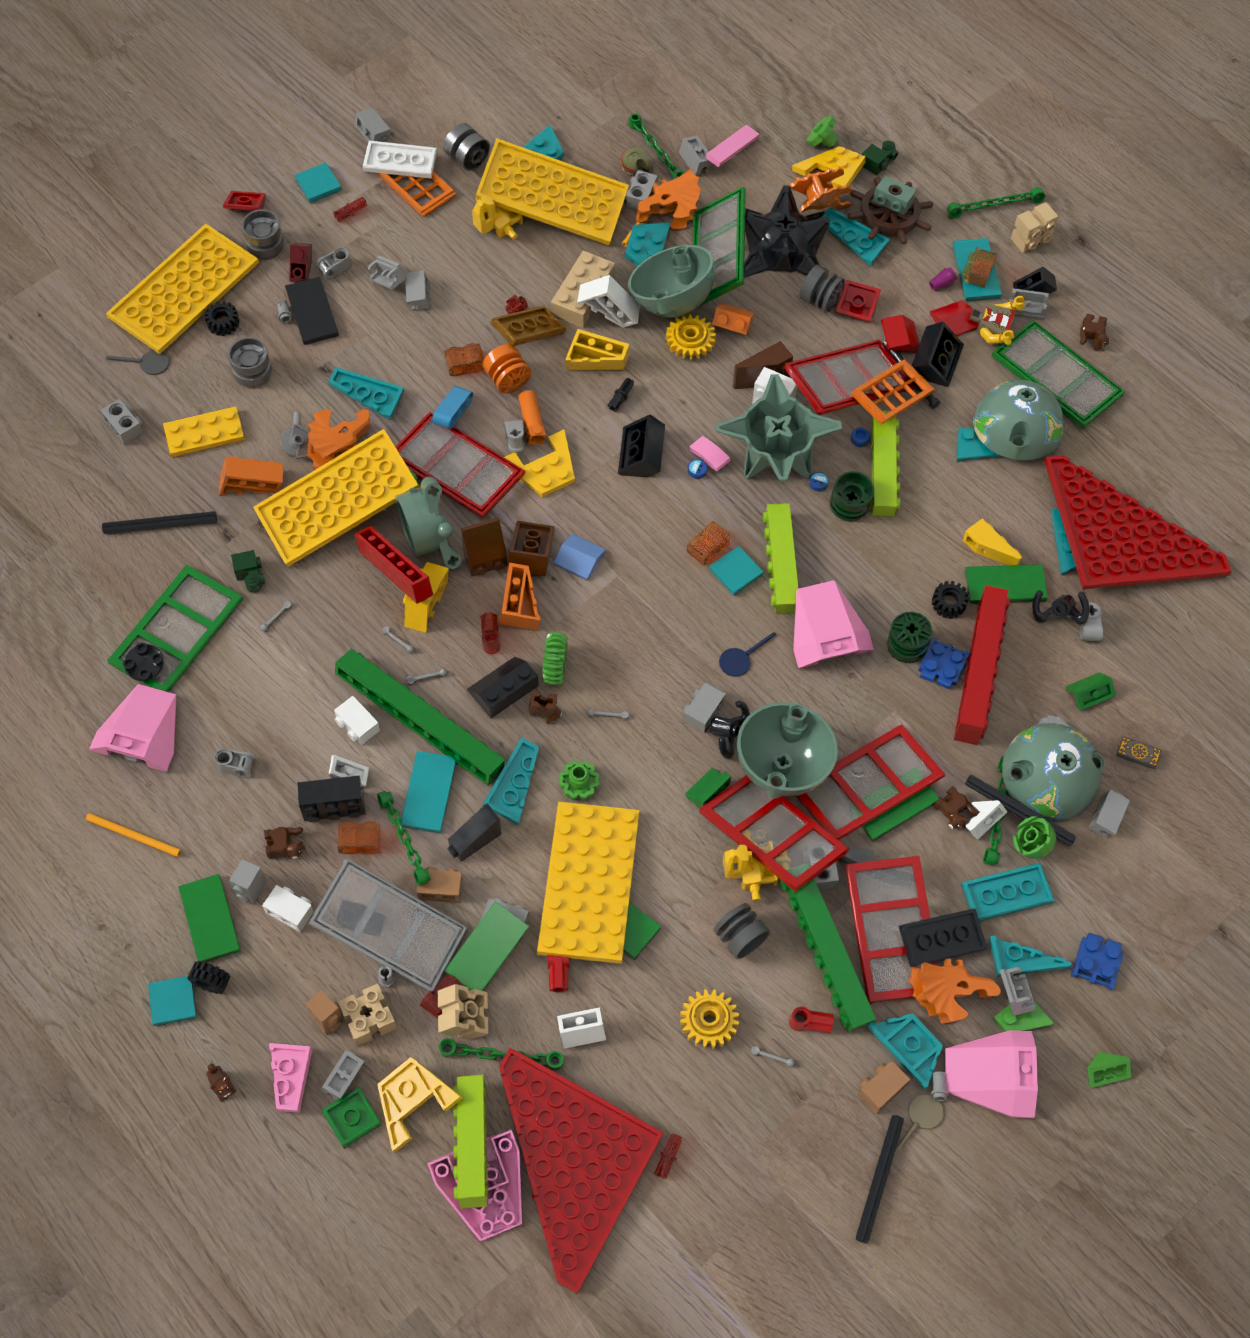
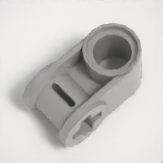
M337 248L333 252L320 257L316 261V267L323 272L326 280H331L350 269L351 259L349 252L346 248Z
M523 419L504 421L509 451L513 453L522 452L525 449Z
M1090 602L1088 621L1080 625V640L1102 641L1101 609L1096 603Z
M220 749L215 753L214 759L220 772L249 778L251 777L250 769L252 762L255 761L256 756L249 752ZM223 759H229L226 763H220Z

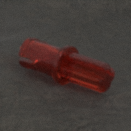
M361 197L350 204L346 203V206L334 211L333 215L340 222L350 215L354 216L355 212L367 207V201Z
M677 1134L670 1135L664 1151L660 1153L662 1156L654 1171L655 1175L667 1179L673 1162L677 1160L675 1157L683 1140L681 1136Z

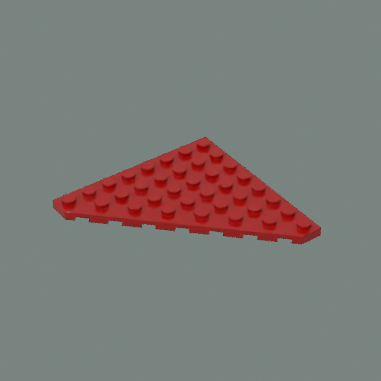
M1061 455L1045 458V466L1083 590L1229 576L1232 572L1225 554L1220 551L1217 553L1208 547L1209 544L1197 537L1189 536L1183 528L1173 522L1171 524L1162 519V515L1150 508L1147 510L1138 504L1139 501L1128 494H1121L1115 490V486L1107 481H1100L1092 476V472L1081 465L1078 467L1071 463L1068 457Z
M509 1048L499 1065V1070L558 1284L578 1294L657 1147L663 1132L516 1050Z

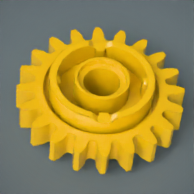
M689 314V318L682 315V320L676 317L675 323L670 322V327H667V346H670L671 352L676 351V356L683 354V359L687 355L690 360L693 359L694 355L697 359H700V354L706 356L707 351L711 352L712 347L715 346V328L711 327V322L705 323L706 318L699 320V315L695 318H692V314Z
M705 989L704 995L701 996L697 991L696 999L689 996L688 1001L690 1004L684 1003L683 1008L686 1011L680 1012V1016L684 1018L680 1020V1025L685 1026L682 1032L683 1034L689 1033L688 1041L695 1038V1046L703 1042V1049H706L708 1043L711 1044L712 1049H715L716 1043L723 1047V1039L730 1042V1034L736 1035V1029L733 1027L739 1026V1022L736 1020L739 1018V1013L734 1012L737 1006H730L731 997L726 1000L723 999L724 992L716 996V989H714L712 994L709 995L707 989ZM708 1015L713 1016L715 1021L708 1023L704 1020V1017Z

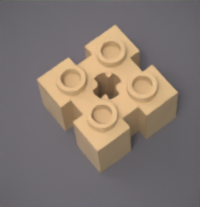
M1047 202L1034 207L1033 211L1030 212L1028 210L1017 216L1015 222L1017 228L1013 230L1011 240L1022 253L1034 250L1038 243L1041 245L1048 243L1052 239L1059 216Z
M378 983L362 990L363 996L357 999L353 994L338 1001L357 1047L373 1040L372 1034L378 1031L382 1036L397 1029ZM370 1013L371 1016L366 1017L365 1014Z
M457 984L438 990V1007L442 1009V1015L438 1016V1033L450 1036L458 1034L459 1038L468 1040L488 1034V1017L484 1016V1010L488 1009L487 992L477 989L468 991V987Z

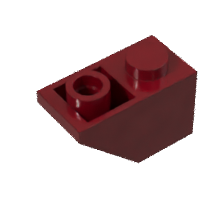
M293 243L290 245L289 281L300 282L308 280L312 263V244Z

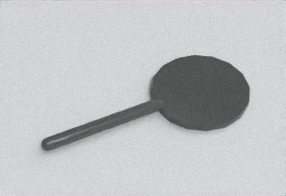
M154 350L145 353L141 359L106 356V359L140 362L142 371L150 375L163 373L169 366L167 354L164 352L158 354Z

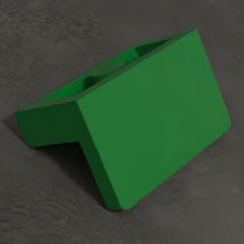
M1100 672L1066 686L1067 691L1074 694L1077 708L1080 710L1116 696L1112 678Z
M711 768L686 792V797L698 808H701L730 785L731 775L726 771L721 775L714 768Z

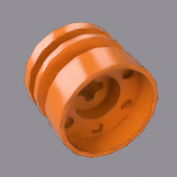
M510 344L496 347L485 357L483 362L484 370L501 393L507 394L520 389L527 383L532 374L531 368L522 358L515 346L512 347Z

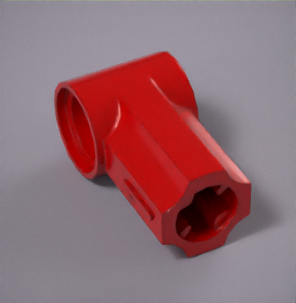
M547 955L550 991L555 993L568 991L569 957Z
M801 1006L793 1010L789 1018V1025L795 1031L809 1030L831 1034L834 1018L833 1014L810 1011L806 1007ZM796 1015L802 1016V1017L804 1018L805 1022H803V1023L798 1022V1021L796 1020L795 1016H796Z

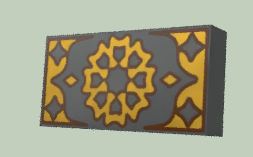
M1123 736L1116 756L1155 770L1162 750Z

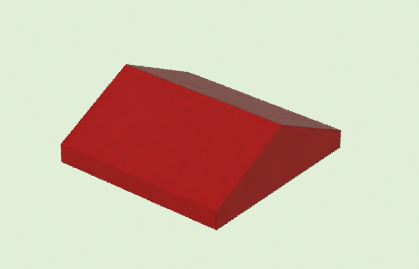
M231 191L223 204V208L245 211L263 209L266 193Z
M846 280L836 313L870 322L875 312L881 289Z
M963 300L930 311V315L935 323L944 321L956 336L978 328L977 322L969 320L973 310Z
M904 315L882 318L881 324L888 350L916 353L920 342L914 321Z

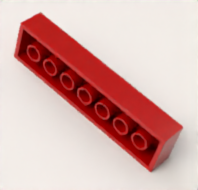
M985 585L979 601L954 734L955 741L978 745L980 738H984L985 730L988 728V713H990L992 707L991 696L995 690L994 679L997 676L999 667L997 662L1001 656L1002 649H1000L1005 634L1003 629L1008 617L1006 612L1011 598L1007 597V589Z

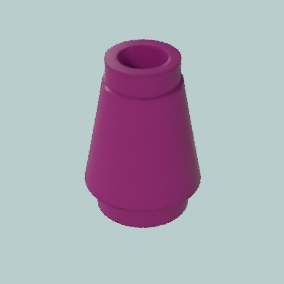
M951 267L944 268L929 281L930 287L935 291L954 284V281L957 280L956 273Z

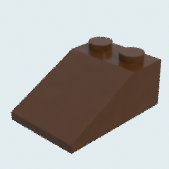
M779 341L736 364L733 388H754V384L764 367L790 378L784 367L786 363L793 362V355Z
M498 517L461 528L464 558L471 577L475 575L480 576L486 572L500 570L508 566L506 548Z
M517 521L509 550L508 566L509 563L529 566L530 574L546 576L555 526Z

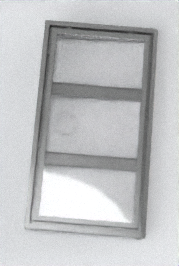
M348 858L343 861L342 867L308 923L383 967H390L392 972L429 993L433 992L461 938L467 931V926Z

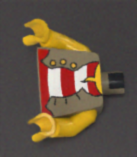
M1017 296L1014 299V303L1011 301L1003 304H988L983 313L973 310L969 320L979 323L976 332L988 344L1001 346L1005 343L1010 345L1012 343L1011 339H1014V333L1010 330L1016 312L1014 309L1023 310L1025 299L1023 296Z

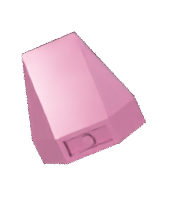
M834 580L796 590L793 651L798 669L816 665L819 661L851 653L858 655L874 651L868 629Z
M138 684L97 730L89 750L107 756L112 751L144 760L147 767L167 772L174 756L176 694Z
M1009 1030L945 1048L946 1091L949 1094L1012 1118H1035L1038 1083L1036 1045L1032 1031Z
M512 1130L487 1137V1207L461 1209L459 1201H455L454 1187L458 1186V1179H454V1166H457L454 1151L427 1163L435 1186L479 1241L522 1224L520 1152Z

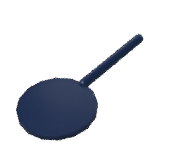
M771 633L746 652L738 648L725 650L719 659L721 670L733 677L745 674L751 664L748 655L774 637L776 633Z

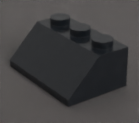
M944 321L926 326L912 367L926 381L948 387L964 344Z
M649 414L623 427L618 468L619 475L647 478L660 472L665 433L664 423Z
M513 657L470 686L467 691L486 714L493 718L538 687V675L526 661Z

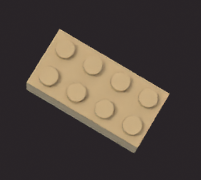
M582 251L551 301V312L556 318L584 328L594 311L591 310L589 305L585 303L581 305L577 302L580 285L608 275L614 279L615 263Z

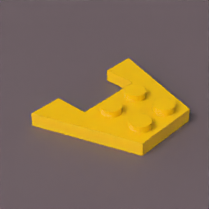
M838 146L792 165V170L806 176L816 168L822 171H827L830 168L833 171L840 167L844 170V175L831 181L833 188L836 186H850L866 163V158L857 152Z
M564 429L548 436V441L555 451L526 465L522 464L516 453H511L504 457L526 471L520 481L540 497H544L575 482Z
M412 1057L377 1084L392 1151L397 1152L413 1139L403 1120L435 1095L444 1111H448L464 1098Z

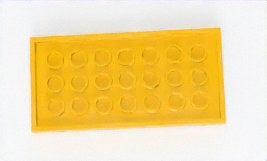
M496 138L475 199L481 200V196L487 195L489 198L495 199V206L609 245L629 185Z
M205 224L106 313L107 318L158 354H161L207 312V307L211 308L210 305L212 303L215 304L257 266L259 260Z
M383 429L253 508L284 563L289 567L396 503V495L408 492L410 488L419 489L420 487Z
M558 802L537 955H554L571 959L622 964L640 810Z

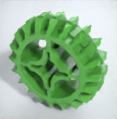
M550 632L547 635L544 650L543 681L545 684L553 686L561 685L565 675L568 638L566 634L561 632Z

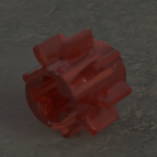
M514 295L506 301L508 304L506 305L508 314L524 311L528 308L527 301L522 296L517 298Z

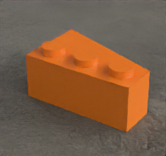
M235 456L225 457L220 474L219 496H224L225 492H237V495H242L243 491H255V494L279 492L283 483V463L243 459Z
M509 563L499 624L537 631L540 624V616L537 611V602L534 597L529 566Z

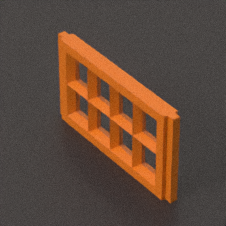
M434 171L432 180L435 183L426 189L419 184L426 178L420 177L415 180L412 176H407L412 183L402 188L396 182L406 176L399 175L392 179L388 174L378 173L392 189L423 217L456 196L454 190ZM417 185L422 192L411 197L406 191ZM439 185L445 192L434 198L429 191ZM425 194L432 199L424 206L415 201Z
M902 360L851 392V395L880 424H884L929 396L935 389L906 360ZM902 370L910 380L904 382L896 372ZM891 376L900 386L894 389L885 379ZM914 382L922 392L916 394L908 384ZM881 383L889 393L883 395L875 385ZM903 388L912 398L906 401L897 391ZM870 389L879 399L872 402L863 392ZM893 395L901 405L895 407L887 397ZM882 401L891 411L884 414L876 404Z

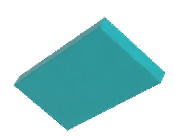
M988 238L953 241L952 246L965 301L1001 298V289Z
M422 751L416 752L402 814L401 825L403 828L441 833L456 767V761L448 755Z
M1041 863L961 883L969 909H976L979 922L1051 904L1055 901Z

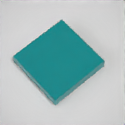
M326 162L295 174V179L309 203L341 191L340 184Z
M737 546L709 566V570L733 596L763 576V571L740 546Z
M188 976L148 983L153 1026L197 1018L193 984L190 983L191 981H188Z

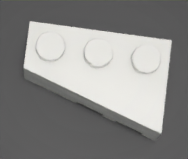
M610 275L580 285L577 301L579 304L585 303L589 305L592 311L595 313L599 311L605 314L606 319L622 328L638 323L640 305Z

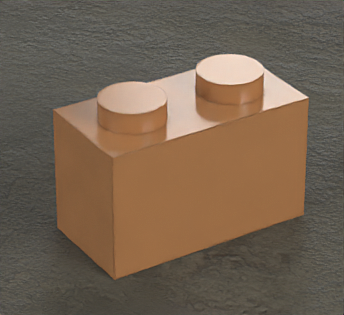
M427 867L431 880L427 881V884L417 887L418 899L460 903L463 881L462 872H458L456 869L442 871L433 867Z
M320 990L305 1003L310 1017L326 1035L330 1032H335L342 1025L343 1019L339 1008L323 990Z
M892 1060L887 1065L885 1063L881 1064L876 1069V1075L872 1079L868 1077L860 1084L861 1090L858 1095L876 1114L895 1098L910 1081L909 1077Z

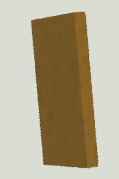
M546 306L495 317L490 322L512 347L564 334L567 329Z

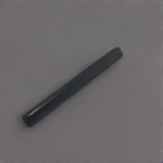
M211 511L102 523V531L104 534L214 523L217 522V513Z
M970 775L967 778L966 786L992 801L998 800L1005 809L1024 820L1032 816L1045 819L1054 828L1056 839L1068 846L1074 843L1076 839L1074 834L975 776Z
M892 1115L869 1190L856 1234V1240L860 1243L867 1244L872 1232L904 1123V1118L898 1115Z

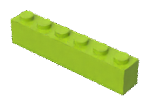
M873 416L871 420L872 483L874 486L872 516L895 517L896 509H900V498H897V493L900 492V482H897V477L900 475V466H897L900 451L896 450V446H899V435L896 434V430H899V419H896V416L884 424H880Z
M790 503L767 504L766 512H763V523L767 524V528H764V538L768 540L766 556H770V561L767 562L768 573L772 575V578H769V589L773 590L771 607H775V614L795 613L796 590L799 588Z
M483 1074L457 1077V1085L453 1086V1089L464 1097L457 1105L453 1106L454 1119H457V1125L453 1127L454 1138L457 1139V1145H454V1158L457 1159V1166H454V1179H458V1186L454 1187V1199L459 1201L461 1209L487 1207L486 1083Z

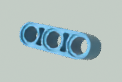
M455 385L435 410L432 423L451 430L470 405L473 392Z

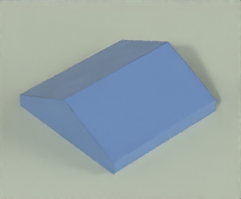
M572 534L562 544L554 565L588 580L605 554L606 549Z

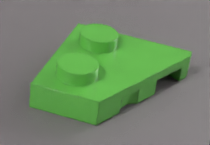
M1036 1003L1035 1011L1013 1016L1009 1004L993 1018V1021L1003 1032L1009 1030L1033 1031L1037 1028H1048L1054 1023Z

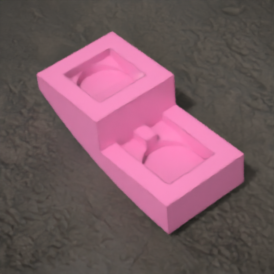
M704 436L689 446L692 453L701 457L708 467L719 471L731 461L724 451Z

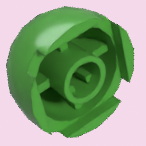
M1032 816L1019 824L1017 827L1019 831L1013 837L1014 846L1017 851L1031 859L1046 857L1053 851L1057 839L1056 832L1049 822L1043 818Z

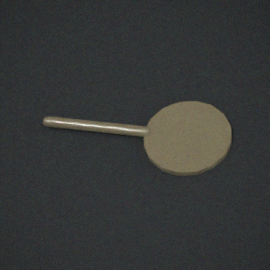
M919 1095L911 1101L909 1116L914 1124L897 1145L894 1157L917 1127L932 1129L941 1123L943 1107L931 1095Z

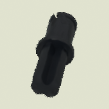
M626 378L620 388L615 390L613 398L607 405L610 410L617 412L624 400L628 399L627 395L634 386L633 380Z

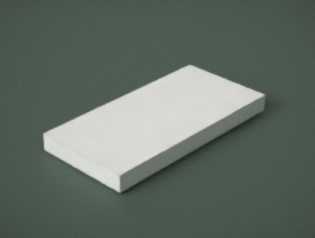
M369 141L362 168L365 172L432 179L437 148Z

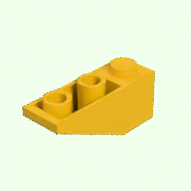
M983 518L965 531L963 541L976 554L1005 565H1020L1022 556L1019 551L1012 548L1007 543V540L1000 536L993 526Z

